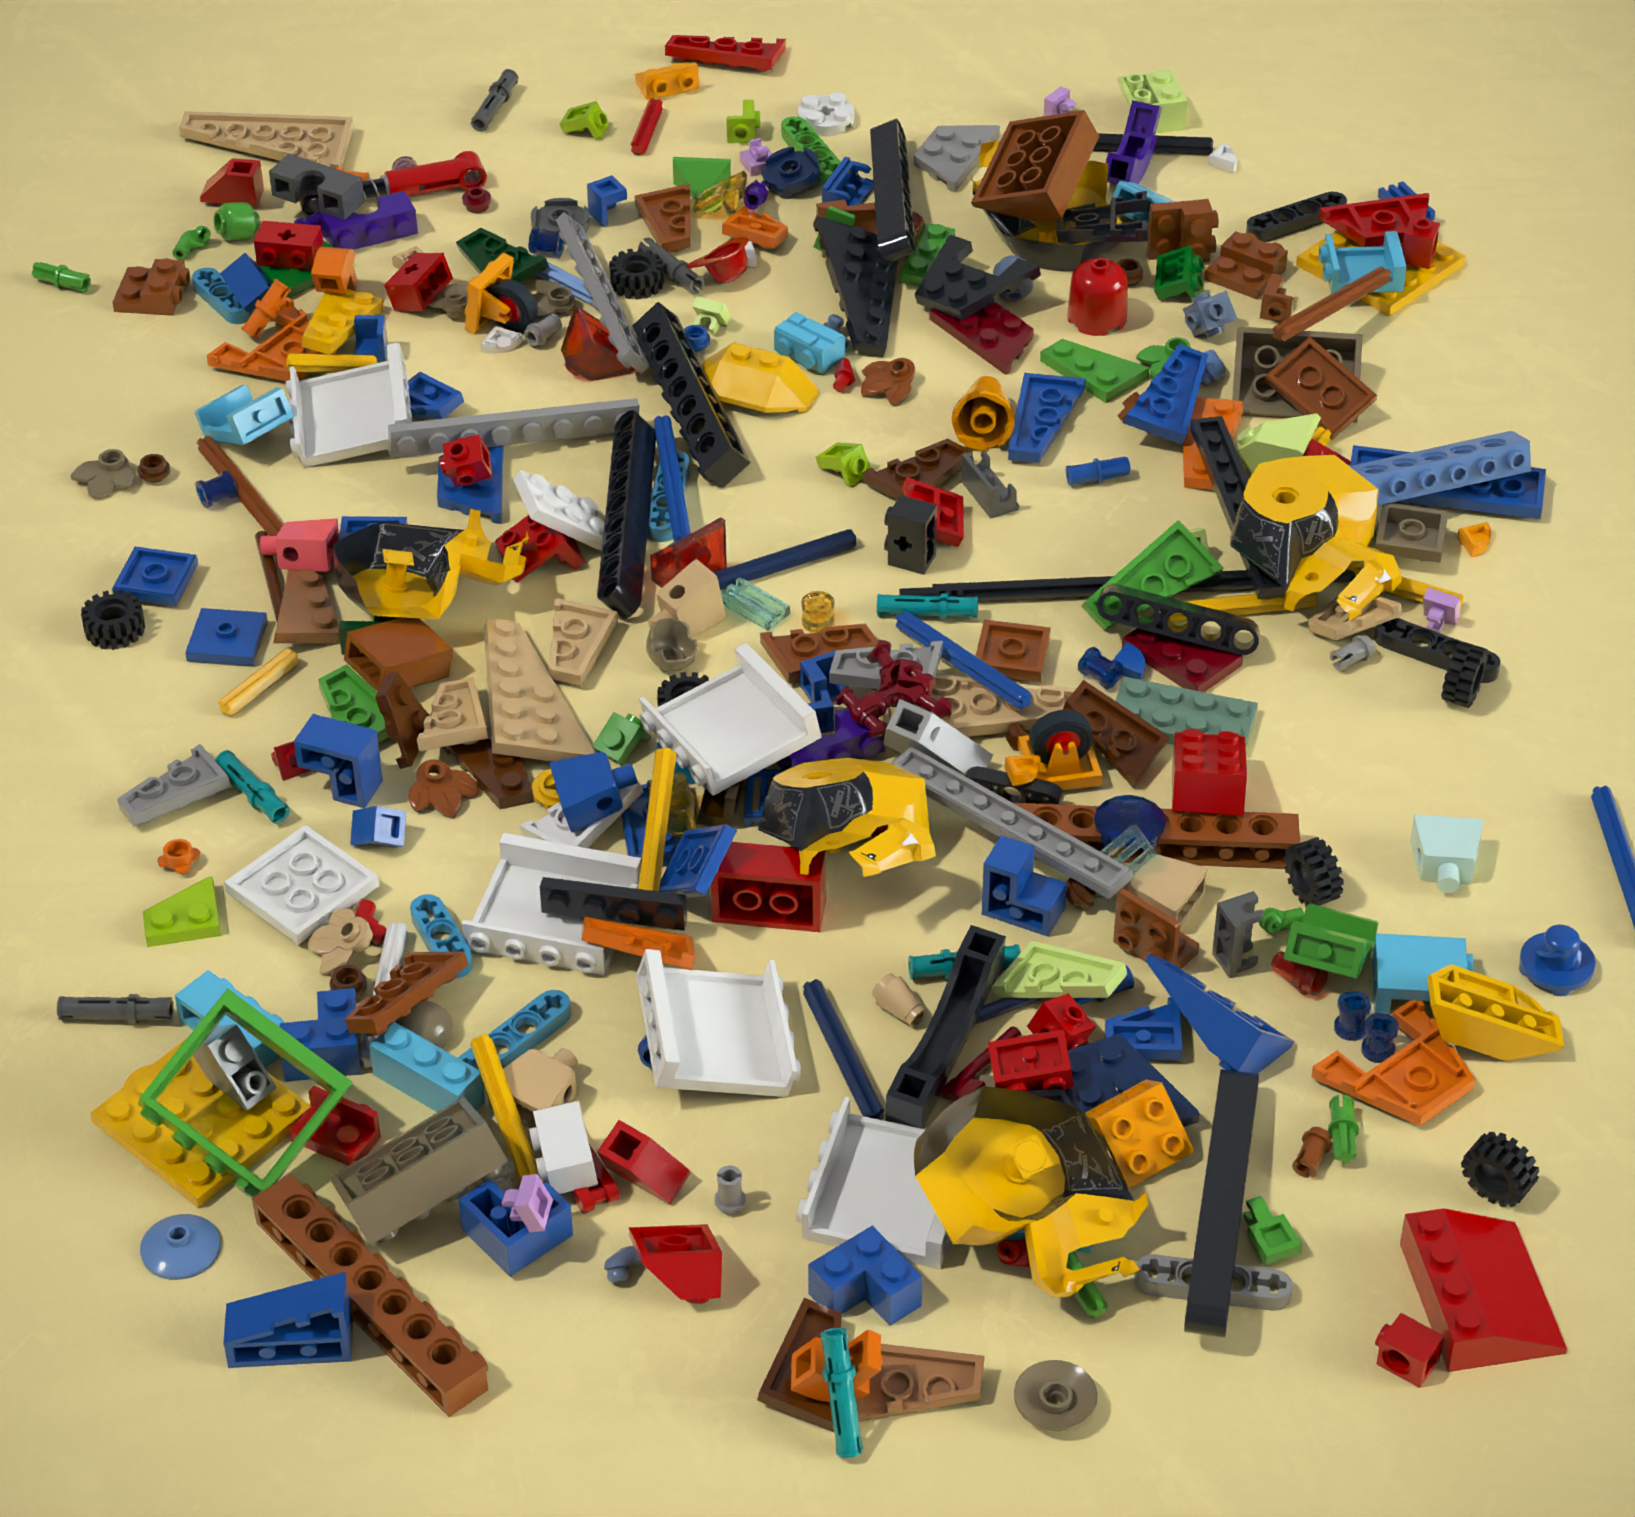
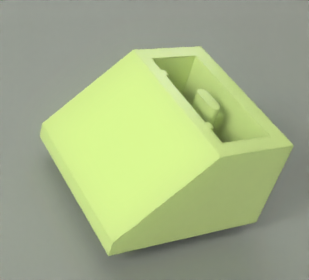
M1158 70L1145 74L1132 73L1128 76L1117 77V83L1129 107H1131L1132 100L1162 107L1156 130L1157 133L1185 130L1187 99L1172 70Z

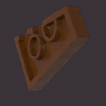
M947 438L915 451L914 457L902 462L897 458L887 462V467L879 471H875L873 468L864 471L863 482L898 500L900 495L905 496L901 486L906 477L939 488L962 469V454L970 452L973 455V451Z
M1085 680L1071 694L1063 707V710H1074L1081 713L1088 720L1093 734V744L1132 788L1166 746L1170 738Z
M486 727L488 739H482L469 745L461 743L442 747L448 754L452 753L455 756L464 772L468 771L477 780L478 787L499 809L534 802L533 791L521 757L492 753L491 727Z

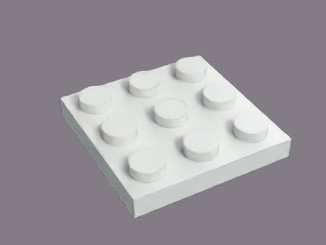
M306 825L224 882L226 893L298 945L312 936L317 929L327 925L333 912L343 908L349 909L380 886L378 875Z

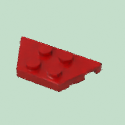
M1429 193L1323 207L1320 208L1319 219L1362 247H1379L1383 245L1385 232L1397 231L1400 243H1403L1404 233L1410 218H1426L1430 195Z

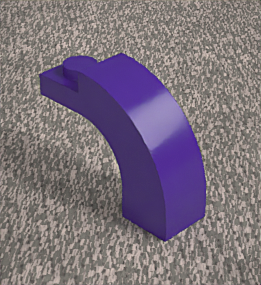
M1132 100L1120 146L1115 153L1108 152L1107 183L1116 185L1119 181L1140 183L1157 141L1155 134L1162 107Z

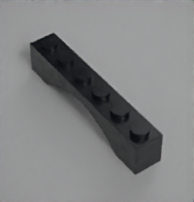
M970 925L957 951L947 984L931 1022L914 1052L900 1066L886 1094L885 1121L924 1129L1004 964L1006 936Z

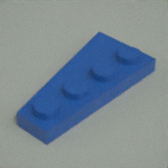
M1179 344L1158 375L1153 378L1146 391L1138 398L1134 407L1126 414L1123 423L1182 445L1187 435L1208 354Z
M1024 373L1015 415V426L1008 449V460L1040 463L1084 392L1086 379Z

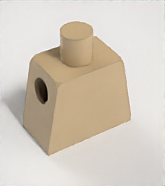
M697 559L692 561L658 591L656 596L660 613L649 619L648 625L651 628L652 624L660 619L673 618L689 625V632L692 638L726 620L727 617L717 576Z
M1157 854L1150 855L1140 869L1122 863L1132 869V879L1124 887L1128 888V891L1177 920L1180 923V928L1205 895L1208 870L1205 867Z
M561 1048L551 1058L536 1049H529L503 1068L523 1126L529 1129L536 1127L533 1111L571 1103L575 1099L577 1093L575 1072L572 1069L578 1064V1061L570 1050Z

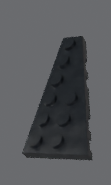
M816 215L813 227L816 232H819L820 248L825 250L827 257L825 263L834 291L839 293L840 296L839 306L841 311L845 312L847 318L846 328L853 349L883 358L887 348L898 260L889 264L885 262L879 249L876 233Z

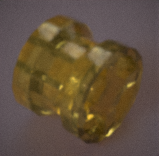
M813 591L806 594L801 601L803 611L801 622L803 627L810 632L820 633L825 627L834 626V598L829 593L823 591Z

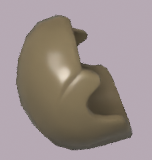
M673 618L660 619L652 624L646 640V651L656 666L664 670L676 671L682 670L694 662L697 640H692L688 624Z
M420 1001L411 1008L410 1014L395 1021L441 1049L447 1045L452 1036L453 1022L451 1016L444 1008L432 1001Z

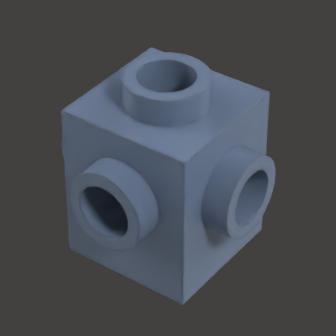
M1227 290L1211 297L1209 292L1202 293L1191 298L1192 305L1183 308L1185 322L1194 337L1203 333L1206 334L1207 338L1224 331L1223 325L1238 319Z

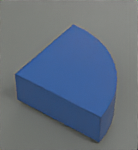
M1127 642L1111 661V671L1129 678L1142 680L1145 671L1144 656L1138 648Z

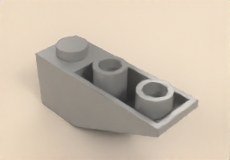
M901 699L888 723L883 745L901 753H904L912 746L964 776L971 767L988 768L993 754L935 714Z

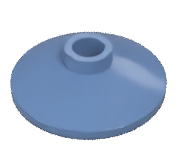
M178 1214L160 1220L145 1233L140 1245V1254L143 1264L154 1275L169 1280H182L194 1277L207 1270L219 1255L221 1241L218 1230L209 1220L192 1214Z

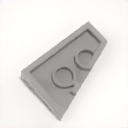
M933 641L930 647L913 648L912 643L900 644L899 650H891L890 656L894 661L898 659L917 661L923 666V674L930 673L936 678L943 641ZM875 647L836 650L829 672V683L879 689L881 686L879 670L882 667L879 663H870L866 658Z
M199 744L191 749L192 756L183 762L176 759L167 765L168 772L159 778H147L117 798L120 811L134 827L139 824L148 823L154 818L173 810H180L190 803L205 797L214 796L218 792L229 788L228 775L204 747Z

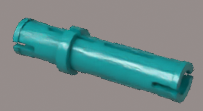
M941 593V596L878 594L877 615H898L908 611L914 616L940 617V620H947L948 617L977 618L978 597L948 596V593Z
M225 750L217 755L215 759L217 764L228 775L233 784L247 796L248 803L254 809H260L274 824L281 823L288 817L289 807L275 795V790L269 783L262 782L230 750Z
M1018 944L1005 946L1004 964L1001 969H1007L1019 956L1021 951ZM943 949L940 951V954L909 956L908 969L910 979L915 980L916 978L943 976L944 979H948L957 952Z
M831 1328L820 1333L825 1359L822 1375L829 1389L832 1422L836 1440V1455L848 1458L863 1453L853 1386L856 1369L855 1365L851 1364L847 1330L844 1328Z

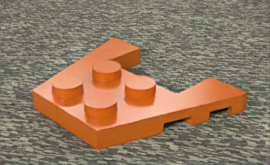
M286 297L276 311L278 313L276 318L272 317L270 319L284 326L276 334L249 353L224 342L206 356L208 366L287 381L290 380V371L287 370L286 359L289 353H325L302 347V337L310 321L307 318V314L302 309L297 310L294 307V301ZM311 372L296 373L300 381Z
M1410 1000L1395 1010L1391 1021L1414 1041L1367 1073L1336 1050L1313 1066L1311 1076L1321 1083L1418 1126H1422L1473 1090L1475 1083L1474 1076L1454 1047L1447 1045L1442 1040L1435 1019H1430L1424 1011V1003L1417 1000Z

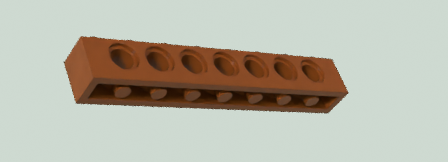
M1014 803L1120 863L1144 864L1150 855L1157 854L1199 866L1284 869L1285 866H1288L1284 862V856H1287L1285 853L1286 849L1300 843L1299 814L1244 812V816L1181 812L1162 808Z
M289 1174L252 1198L256 1224L312 1280L342 1272L346 1273L353 1321L448 1417H451L488 1391L486 1375L488 1365L483 1356L476 1350L471 1352L463 1344L462 1338L456 1329L450 1325L446 1327L438 1319L433 1307L426 1301L421 1302L413 1294L410 1285L404 1278H396L389 1271L385 1260L378 1253L372 1254L365 1247L362 1238L355 1230L349 1231L341 1224V1220L333 1208L330 1206L325 1208L318 1201L315 1192L308 1184L304 1183L302 1185L292 1174Z

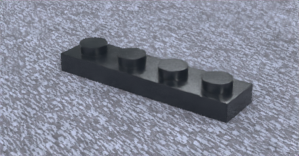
M543 877L539 887L542 913L580 918L590 917L612 922L685 931L687 924V897L683 894Z

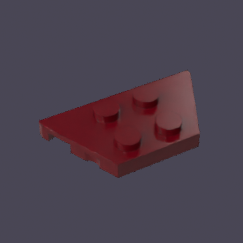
M996 301L963 320L930 309L929 320L1005 375L1010 373L1012 362L1021 357L1023 349L1033 339L1034 328Z

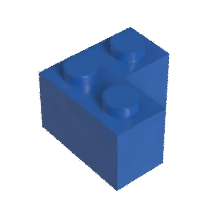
M312 714L294 740L297 766L328 774L330 776L332 798L334 801L360 808L367 806L383 782L376 730Z
M1001 835L983 863L981 915L1049 937L1065 910L1067 883L1033 872L1035 846Z
M355 988L318 991V1020L280 1023V1028L344 1076L361 1075L360 1033H349L345 1018L357 1007ZM281 1057L285 1082L310 1079Z
M491 1179L458 1199L462 1230L510 1277L573 1236L571 1205L547 1182L543 1184L551 1195L553 1202L545 1230L539 1232H529L523 1221H512L510 1219L513 1206H502L505 1193Z
M872 1225L808 1264V1294L816 1303L842 1314L865 1300L891 1326L922 1306V1276Z

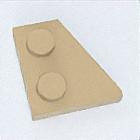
M1337 596L1309 619L1308 624L1310 632L1337 641L1401 616V603L1377 596L1361 609V615L1348 621L1349 614L1336 601L1338 599Z

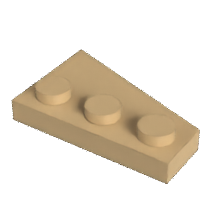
M555 598L549 673L553 680L582 686L618 622V613L613 610Z

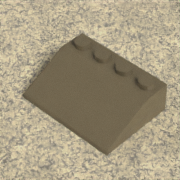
M1238 326L1232 400L1243 401L1244 411L1242 415L1279 418L1304 416L1265 382V376L1309 336L1360 380L1363 334L1303 331L1281 343L1278 339H1273L1272 335L1274 332L1272 328Z
M462 1097L329 1177L367 1242L369 1245H372L375 1242L381 1244L389 1241L398 1234V1228L411 1220L415 1223L425 1219L433 1212V1207L444 1200L450 1202L458 1199L467 1192V1186L477 1180L485 1181L496 1176L502 1170L501 1166L509 1161L486 1121L467 1099Z

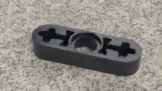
M979 766L969 768L965 774V777L980 783L981 786L1012 803L1062 805L1064 800L1062 788L1050 781L1035 778L1029 783L1012 786L1006 772ZM1004 788H1015L1021 795H1011Z

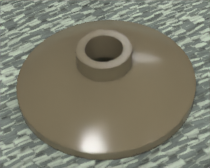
M1061 1360L1038 1362L1022 1372L1015 1384L1014 1401L1019 1413L1026 1421L1044 1430L1067 1431L1077 1428L1092 1416L1097 1405L1098 1394L1093 1379L1085 1370L1070 1362Z

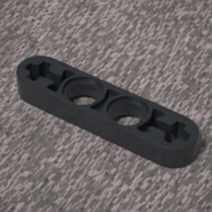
M1331 191L1252 216L1247 220L1246 233H1253L1258 240L1268 242L1322 224L1324 222L1319 219L1320 208L1347 204V198L1342 193Z
M1399 618L1376 625L1374 634L1375 642L1379 646L1448 671L1447 667L1452 658L1446 656L1445 653L1455 652L1456 646L1460 642L1458 639ZM1413 642H1426L1429 644V646L1421 647L1415 645ZM1491 651L1488 653L1487 667L1481 683H1490L1498 678L1501 661Z

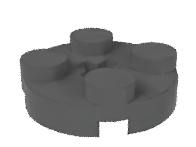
M571 198L544 201V207L538 209L536 206L531 212L532 230L537 234V240L542 243L563 241L559 236L561 230L556 222V219L563 212L580 224L585 232L590 226L588 208L584 205L583 209L578 206L577 200Z

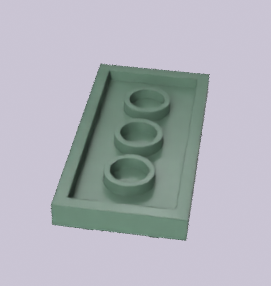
M1123 677L1115 700L1168 735L1170 738L1167 743L1173 745L1175 732L1196 729L1202 731L1203 734L1215 735L1223 731L1235 732L1239 736H1245V744L1247 746L1258 708V703L1129 677Z

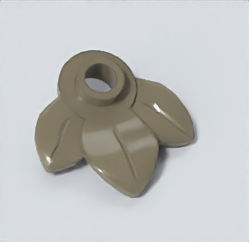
M536 280V294L532 295L538 307L537 318L546 317L551 313H566L575 306V297L569 288L552 281Z
M462 283L447 285L443 289V294L437 295L428 306L431 308H442L446 311L447 316L451 318L465 316L464 311L468 300L467 285Z
M109 449L102 452L96 461L84 462L70 476L71 480L87 482L88 494L92 498L105 497L112 493L115 487L128 488L135 480L134 471L129 468L128 458L124 456L122 451L117 449Z

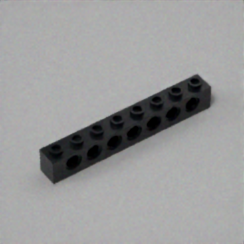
M657 302L632 327L638 337L637 339L642 350L646 354L650 367L654 371L652 376L663 389L661 395L672 408L670 414L680 424L681 429L679 432L690 445L688 451L699 464L698 472L706 481L711 482L713 480L724 488L751 462L678 316L660 302Z

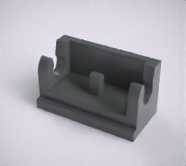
M983 450L981 452L982 459L977 465H975L973 455L970 452L962 454L961 482L990 519L1019 510V504L1016 502L1017 491L1011 483L1008 484L1007 488L990 468V456L986 451Z
M1254 891L1217 903L1212 954L1229 979L1236 977V973L1253 968L1258 963V956L1242 959L1243 953L1253 949L1251 941L1253 924L1259 922L1264 914V910H1256L1254 912L1255 904L1258 903V896Z

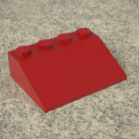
M1445 1208L1405 1214L1400 1246L1430 1326L1434 1331L1444 1335L1441 1355L1448 1372L1566 1354L1567 1347L1515 1222Z

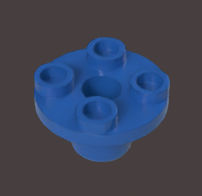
M1558 924L1549 927L1546 932L1532 936L1524 943L1520 953L1519 971L1534 984L1549 990L1555 996L1562 997L1567 996L1572 990L1583 987L1591 980L1596 962L1592 950L1586 943L1580 940L1577 931L1570 926Z

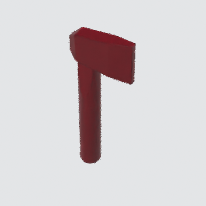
M1012 1026L995 1041L1021 1036V1032L1017 1027ZM989 1047L955 1078H952L945 1084L941 1092L943 1098L956 1101L986 1085L984 1081L975 1079L991 1065Z

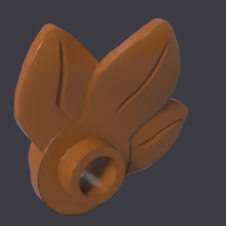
M897 358L890 362L876 361L870 363L862 370V374L866 376L861 386L862 396L867 397L885 392L892 406L900 403L911 391L910 383L913 381L916 372L914 363L907 358Z
M431 759L421 763L416 773L417 781L409 789L408 799L415 812L426 809L431 805L445 816L455 818L460 808L461 797H476L479 795V789L476 781L466 772L452 770L443 761ZM429 773H437L439 775L431 776Z

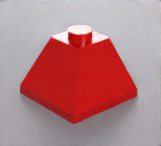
M708 1224L629 1227V1237L641 1263L680 1300L693 1304H702L708 1302L709 1299L721 1298L722 1251Z

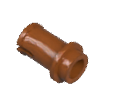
M1312 1127L1303 1134V1145L1292 1164L1293 1170L1300 1176L1308 1178L1310 1175L1311 1178L1314 1177L1324 1154L1331 1150L1332 1137L1327 1130L1321 1127Z

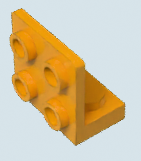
M1146 1079L1085 1113L1095 1131L1101 1133L1125 1185L1128 1187L1135 1186L1194 1152V1148L1162 1082Z

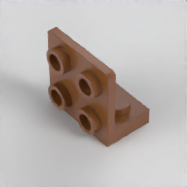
M1124 888L1117 892L1113 942L1119 945L1121 949L1132 953L1143 961L1146 960L1149 954L1160 957L1181 969L1198 954L1199 943L1180 932V923Z

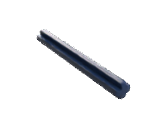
M846 529L713 573L717 576L721 591L854 548L857 545V538L852 529Z
M818 979L812 982L807 981L803 985V995L862 1116L882 1120L884 1118V1107L822 982Z

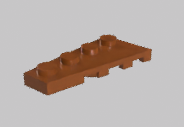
M408 952L403 957L405 965H396L389 972L391 980L380 982L374 988L376 995L364 998L345 1018L349 1033H366L367 1036H377L386 1032L389 1024L398 1018L410 1014L413 1006L420 1001L431 998L434 995V991L441 985L456 979V974L469 965L465 952Z

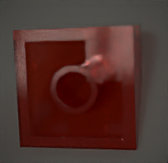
M577 306L573 310L561 347L566 369L574 376L581 375L589 381L631 374L636 370L632 366L626 368L616 356L618 350L609 341L608 336L610 333L601 324L600 320Z
M720 517L651 554V580L662 588L695 559L712 572L727 568L725 520Z

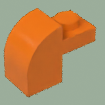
M322 246L318 249L311 272L316 292L346 294L347 289L356 291L358 280L353 267L355 258L353 249Z
M868 1329L848 1343L851 1364L855 1365L856 1376L853 1378L856 1400L869 1395L870 1378L881 1371L883 1361L881 1335ZM814 1337L792 1354L791 1391L815 1400L830 1402L828 1385L823 1380L822 1375L825 1359L821 1338Z

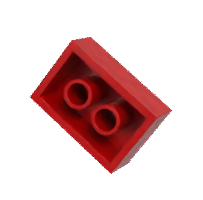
M1196 729L1175 732L1172 762V811L1244 816L1247 783L1245 736H1239L1237 733L1230 731L1219 732L1218 735L1203 734L1202 731Z
M731 842L711 883L712 922L810 932L821 931L826 904V850L819 851L812 858L809 865V875L800 874L799 849L796 847Z

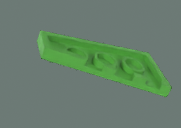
M1177 520L1088 598L1081 607L1103 630H1106L1118 623L1108 621L1098 613L1097 601L1101 590L1105 586L1119 584L1170 598L1220 573L1224 567ZM1108 596L1104 599L1106 606L1111 609L1122 606L1121 600L1116 596ZM1148 604L1140 605L1137 607V612L1140 613L1151 606Z

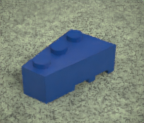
M345 1272L226 1303L223 1344L228 1368L352 1361L353 1317Z

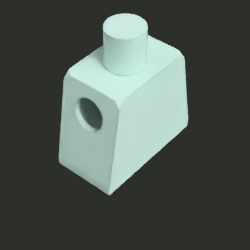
M1414 814L1410 843L1420 879L1437 882L1438 889L1444 893L1456 892L1460 884L1471 883L1479 850L1483 819Z

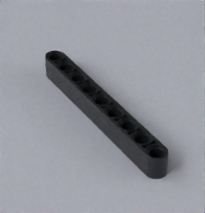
M898 118L870 129L877 240L881 254L887 264L916 253L907 142Z
M635 410L625 412L618 419L614 427L597 598L610 610L617 611L618 617L621 619L631 617L638 610L642 601L656 446L655 429Z
M1220 1070L1184 1323V1332L1224 1338L1226 1336L1258 1092L1259 1074Z

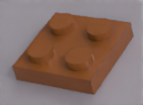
M984 619L976 657L1010 679L1041 682L1050 641L1051 627Z

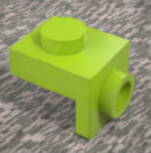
M754 99L743 100V116H728L726 118L728 143H749V140L755 139V128H761L760 111H754Z

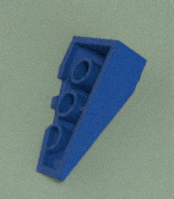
M1150 954L1145 961L1208 1050L1221 1059L1219 1066L1223 1069L1258 1074L1288 1051L1294 1044L1292 1039L1256 1015L1252 1017L1239 1009L1236 1012L1232 1010L1236 1003L1229 998L1223 997L1212 990H1208L1206 993L1204 990L1207 986L1203 982L1168 960Z

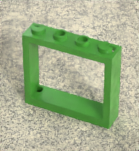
M227 988L140 1096L138 1106L143 1109L140 1112L143 1118L156 1127H159L161 1124L165 1125L174 1132L171 1137L176 1143L188 1151H191L193 1147L206 1156L203 1162L209 1168L220 1175L224 1171L237 1179L234 1185L245 1195L253 1198L256 1194L258 1195L278 1182L348 1092L352 1081ZM225 1015L330 1093L263 1180L157 1102L159 1097Z

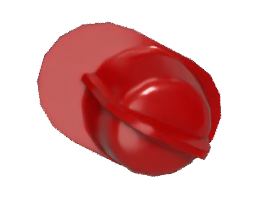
M747 237L730 240L686 266L687 268L705 266L716 281L730 283L747 269L748 258L745 246L749 240Z

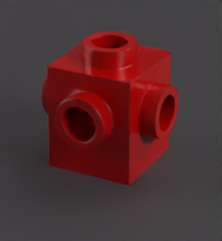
M479 434L458 438L455 441L443 444L444 457L440 458L441 470L445 477H450L455 487L467 486L474 482L492 478L490 451Z
M1069 993L1043 1002L1027 1025L1033 1034L1064 1029L1068 1050L1089 1044L1087 1039L1096 1028Z

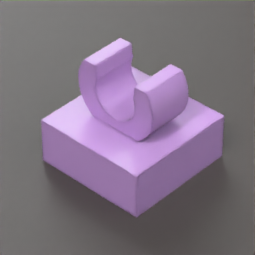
M1061 86L1044 98V116L1068 113L1076 106V102L1070 99L1069 89Z
M760 138L749 140V150L740 152V162L750 176L762 174V168L766 167L765 161L772 152L766 145L761 146Z
M1428 587L1423 598L1424 615L1427 616L1429 621L1427 629L1440 633L1444 622L1456 625L1460 616V597Z
M538 1174L523 1175L519 1190L509 1189L505 1191L502 1206H513L510 1214L512 1221H523L529 1232H539L545 1230L553 1199Z

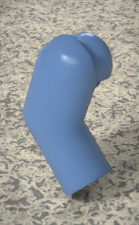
M1214 350L1205 352L1208 354L1202 376V382L1205 385H1210L1214 380L1218 381L1226 372L1223 362Z

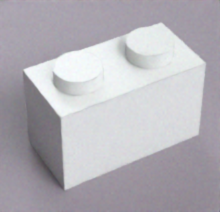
M579 1101L533 1111L536 1127L530 1128L529 1132L534 1152L542 1150L543 1157L536 1159L541 1181H549V1185L559 1194L598 1185Z

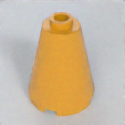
M982 376L974 381L955 405L951 419L958 440L967 447L979 451H985L997 445L998 447L1004 445L1011 437L1015 426V414L1001 383L991 376Z

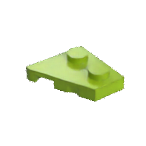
M213 876L207 877L143 911L147 947L221 936Z

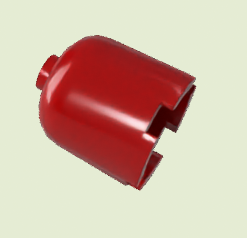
M1104 258L1090 259L1079 264L1071 276L1067 312L1068 322L1077 325L1080 333L1091 336H1106L1108 330L1117 327L1118 330L1123 329L1127 323L1128 278L1123 268L1116 262Z

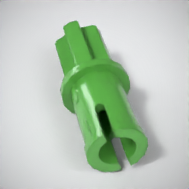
M42 262L33 264L32 276L54 283L57 288L66 287L85 293L90 287L91 278L89 274L70 270L65 265L57 267Z
M1336 1095L1329 1102L1331 1122L1328 1125V1132L1332 1137L1335 1160L1342 1161L1343 1164H1350V1160L1357 1157L1356 1136L1359 1134V1125L1354 1119V1100L1348 1095H1342L1343 1106L1340 1107L1339 1095Z
M1075 1251L1068 1253L1066 1268L1072 1271L1085 1268ZM1094 1281L1084 1284L1078 1292L1073 1294L1084 1312L1093 1319L1099 1318L1108 1309V1304L1094 1284Z

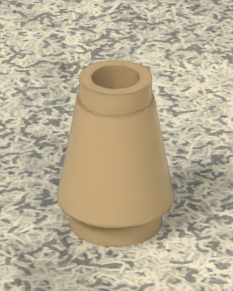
M892 973L887 974L875 985L872 991V996L876 998V1005L908 1023L911 1027L918 1025L927 1014V1010L922 1006L901 976L896 977Z

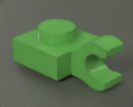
M1261 1196L1246 1201V1205L1250 1210L1243 1215L1248 1224L1247 1237L1265 1266L1301 1254L1302 1243L1284 1214L1273 1217Z

